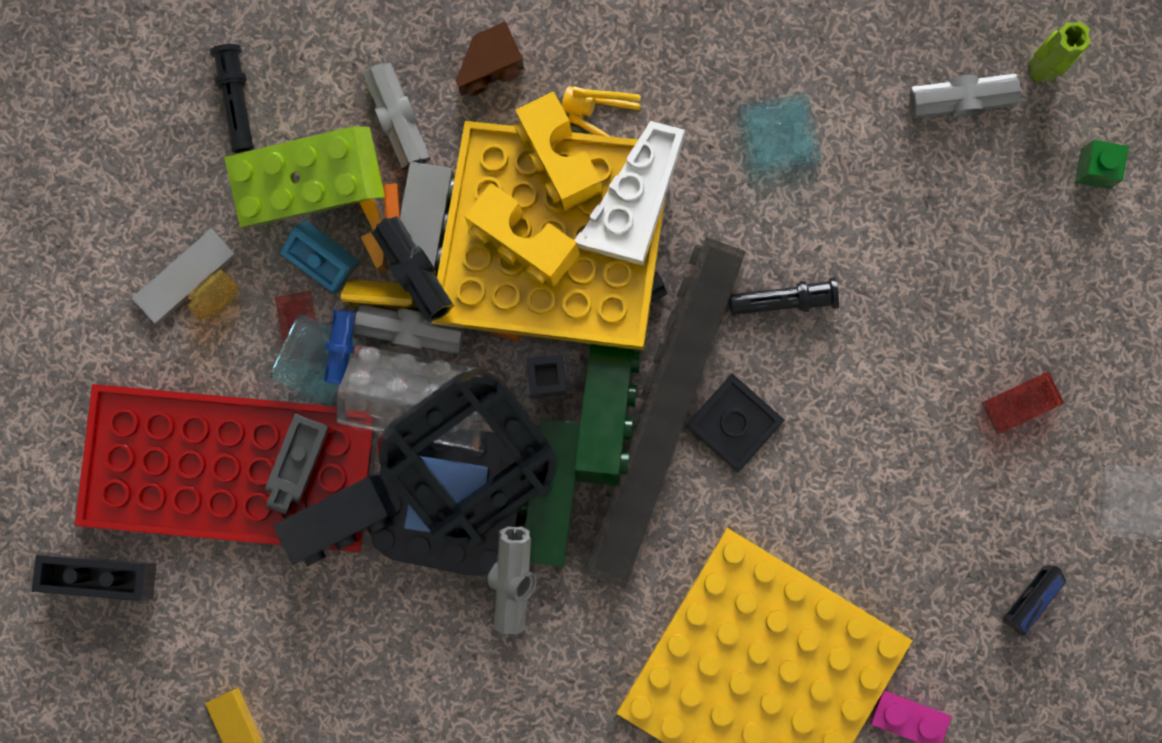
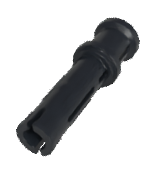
M222 44L211 48L210 56L215 58L218 75L215 78V84L219 89H222L232 145L231 150L234 153L251 151L254 149V144L252 142L243 91L247 77L246 74L242 73L239 58L242 49L238 44Z
M836 277L829 278L828 282L807 284L806 281H800L796 283V287L738 294L731 293L732 316L798 308L799 311L809 312L810 308L825 306L839 309Z

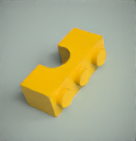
M554 91L515 110L519 123L514 125L522 144L530 143L534 151L529 154L530 159L538 174L543 171L545 172L549 180L545 187L553 203L560 201L566 212L603 194L601 179L585 150L571 157H563L554 152V148L559 141L572 135L569 119Z
M490 183L464 216L470 228L468 233L481 244L485 245L487 242L493 244L498 248L496 251L498 255L508 263L513 265L517 261L527 268L525 273L535 282L541 285L547 282L552 287H555L580 255L577 242L550 223H547L542 231L534 237L521 238L513 233L514 227L523 216L521 206L518 201Z

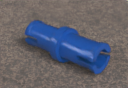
M333 310L330 341H326L325 349L328 350L324 382L339 385L347 384L350 353H354L355 345L351 344L356 317L354 312Z

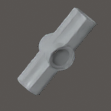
M380 63L370 67L367 72L363 73L365 81L377 106L375 111L386 137L390 138L402 170H409L410 162L425 164L430 161L428 150L417 128L419 125L408 97L403 94L392 64Z
M1016 74L978 78L977 75H962L951 78L946 83L911 87L909 90L910 110L914 119L947 114L958 118L976 115L986 109L1017 106L1020 103V81Z
M360 305L355 319L354 334L389 341L392 345L414 350L427 348L450 354H460L465 328L433 325L431 322L426 321L421 312L406 309L392 311L380 307Z
M507 526L499 531L498 561L494 564L488 576V585L496 591L495 630L503 635H517L525 630L527 600L533 594L537 583L535 574L529 571L530 531L521 526Z

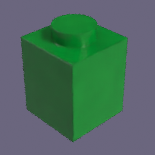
M1092 140L1080 150L1075 183L1111 189L1122 182L1129 146Z

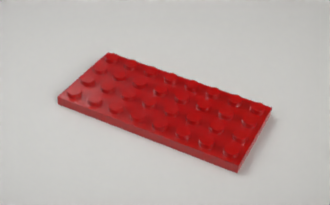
M92 384L75 526L282 545L273 525L369 476L376 411ZM294 414H298L329 426L330 430L300 504L293 502L288 515L266 507L271 493L266 492L265 487ZM363 531L356 535L358 539L356 543L339 551L361 552ZM335 545V546L329 548L328 550H338V549H337V547H336V545Z

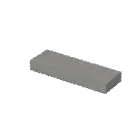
M211 228L134 295L132 299L154 324L159 325L237 255Z

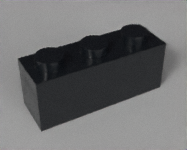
M373 475L273 525L291 564L305 562L308 567L325 559L324 551L336 545L339 551L358 541L356 535L368 529L369 533L373 534L389 526L390 524L387 519L396 515L397 512L379 475Z
M57 554L36 555L31 592L133 601L153 599L157 563Z

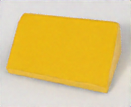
M350 279L346 282L341 293V300L347 306L359 307L360 305H368L384 309H406L412 311L416 306L409 292H405L399 283Z
M239 687L205 703L222 743H264Z

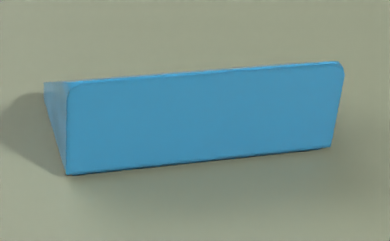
M303 221L293 227L280 251L282 256L333 294L337 293L360 262L307 221Z

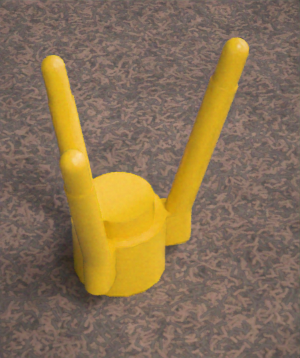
M569 86L562 100V108L569 115L568 119L571 124L578 125L594 135L610 136L584 120V116L591 117L595 104L640 110V104L628 101L638 102L641 100V96L638 94L587 90Z

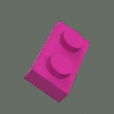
M884 690L876 703L870 724L918 743H943L952 716Z

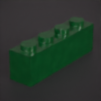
M590 344L575 463L577 482L620 486L621 474L628 475L630 453L624 452L625 440H632L634 422L633 418H628L629 406H636L637 385L631 384L633 373H639L641 352H635V349Z
M540 418L539 426L537 427L556 455V472L551 482L552 488L544 497L538 493L521 505L520 517L526 518L525 529L530 531V562L564 567L576 480L575 463L580 423Z

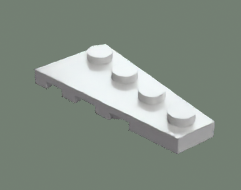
M652 121L649 122L628 155L626 164L609 185V190L600 205L595 207L582 233L579 232L574 240L577 242L578 248L644 265L684 141V129Z

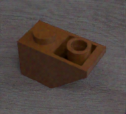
M506 21L473 35L456 79L461 96L467 93L469 96L478 95L488 89V84L499 79L501 82L510 81L520 74L519 70L524 69L523 58Z

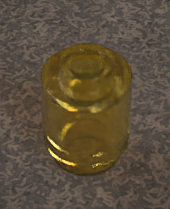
M219 269L215 274L211 272L187 295L191 300L187 306L201 320L208 317L213 321L237 298L235 294L241 288L222 269Z

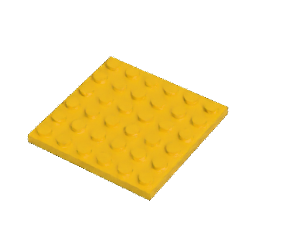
M465 121L437 279L455 306L447 315L439 320L432 321L431 324L644 350L665 200L643 266L579 248L580 255L555 287H552L547 282H544L542 285L535 282L525 273L527 268L517 261L513 265L508 263L496 252L498 248L493 244L487 242L484 245L474 239L468 233L470 228L464 217L489 184L492 183L518 201L521 206L523 216L514 227L513 233L521 238L534 237L542 231L547 223H550L575 240L579 232L582 233L595 207L600 205L614 177L619 175L626 164L628 155L639 139L572 132V135L559 141L554 148V152L560 156L571 157L584 150L586 151L601 179L603 194L565 212L560 201L552 202L545 187L549 180L544 171L539 174L537 173L529 156L534 151L529 142L522 144L514 126Z
M726 528L616 714L663 743H853L913 640L729 528Z

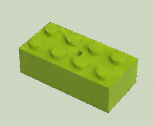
M346 127L224 157L240 227L264 225L385 197L370 127ZM295 173H298L300 176L298 182H295L293 179Z

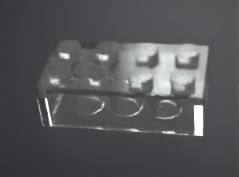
M356 345L338 389L337 423L383 432L390 423L453 377L477 367ZM486 370L487 372L496 375L495 371ZM475 411L434 442L479 451L487 422Z

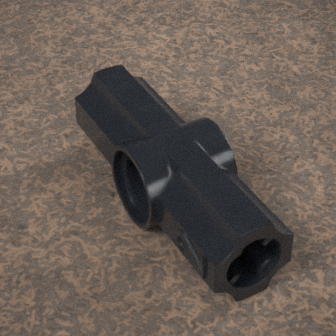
M395 216L385 219L376 225L375 230L371 232L391 263L389 268L405 292H409L422 316L430 323L447 315L455 305L435 275L437 271L422 248L416 246L403 222Z

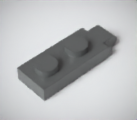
M294 414L265 487V491L271 493L266 504L267 508L288 515L293 502L300 504L330 430L329 426Z

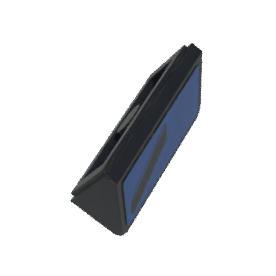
M1044 565L1005 614L1003 621L1020 635L1024 636L1066 583L1061 569L1057 566Z

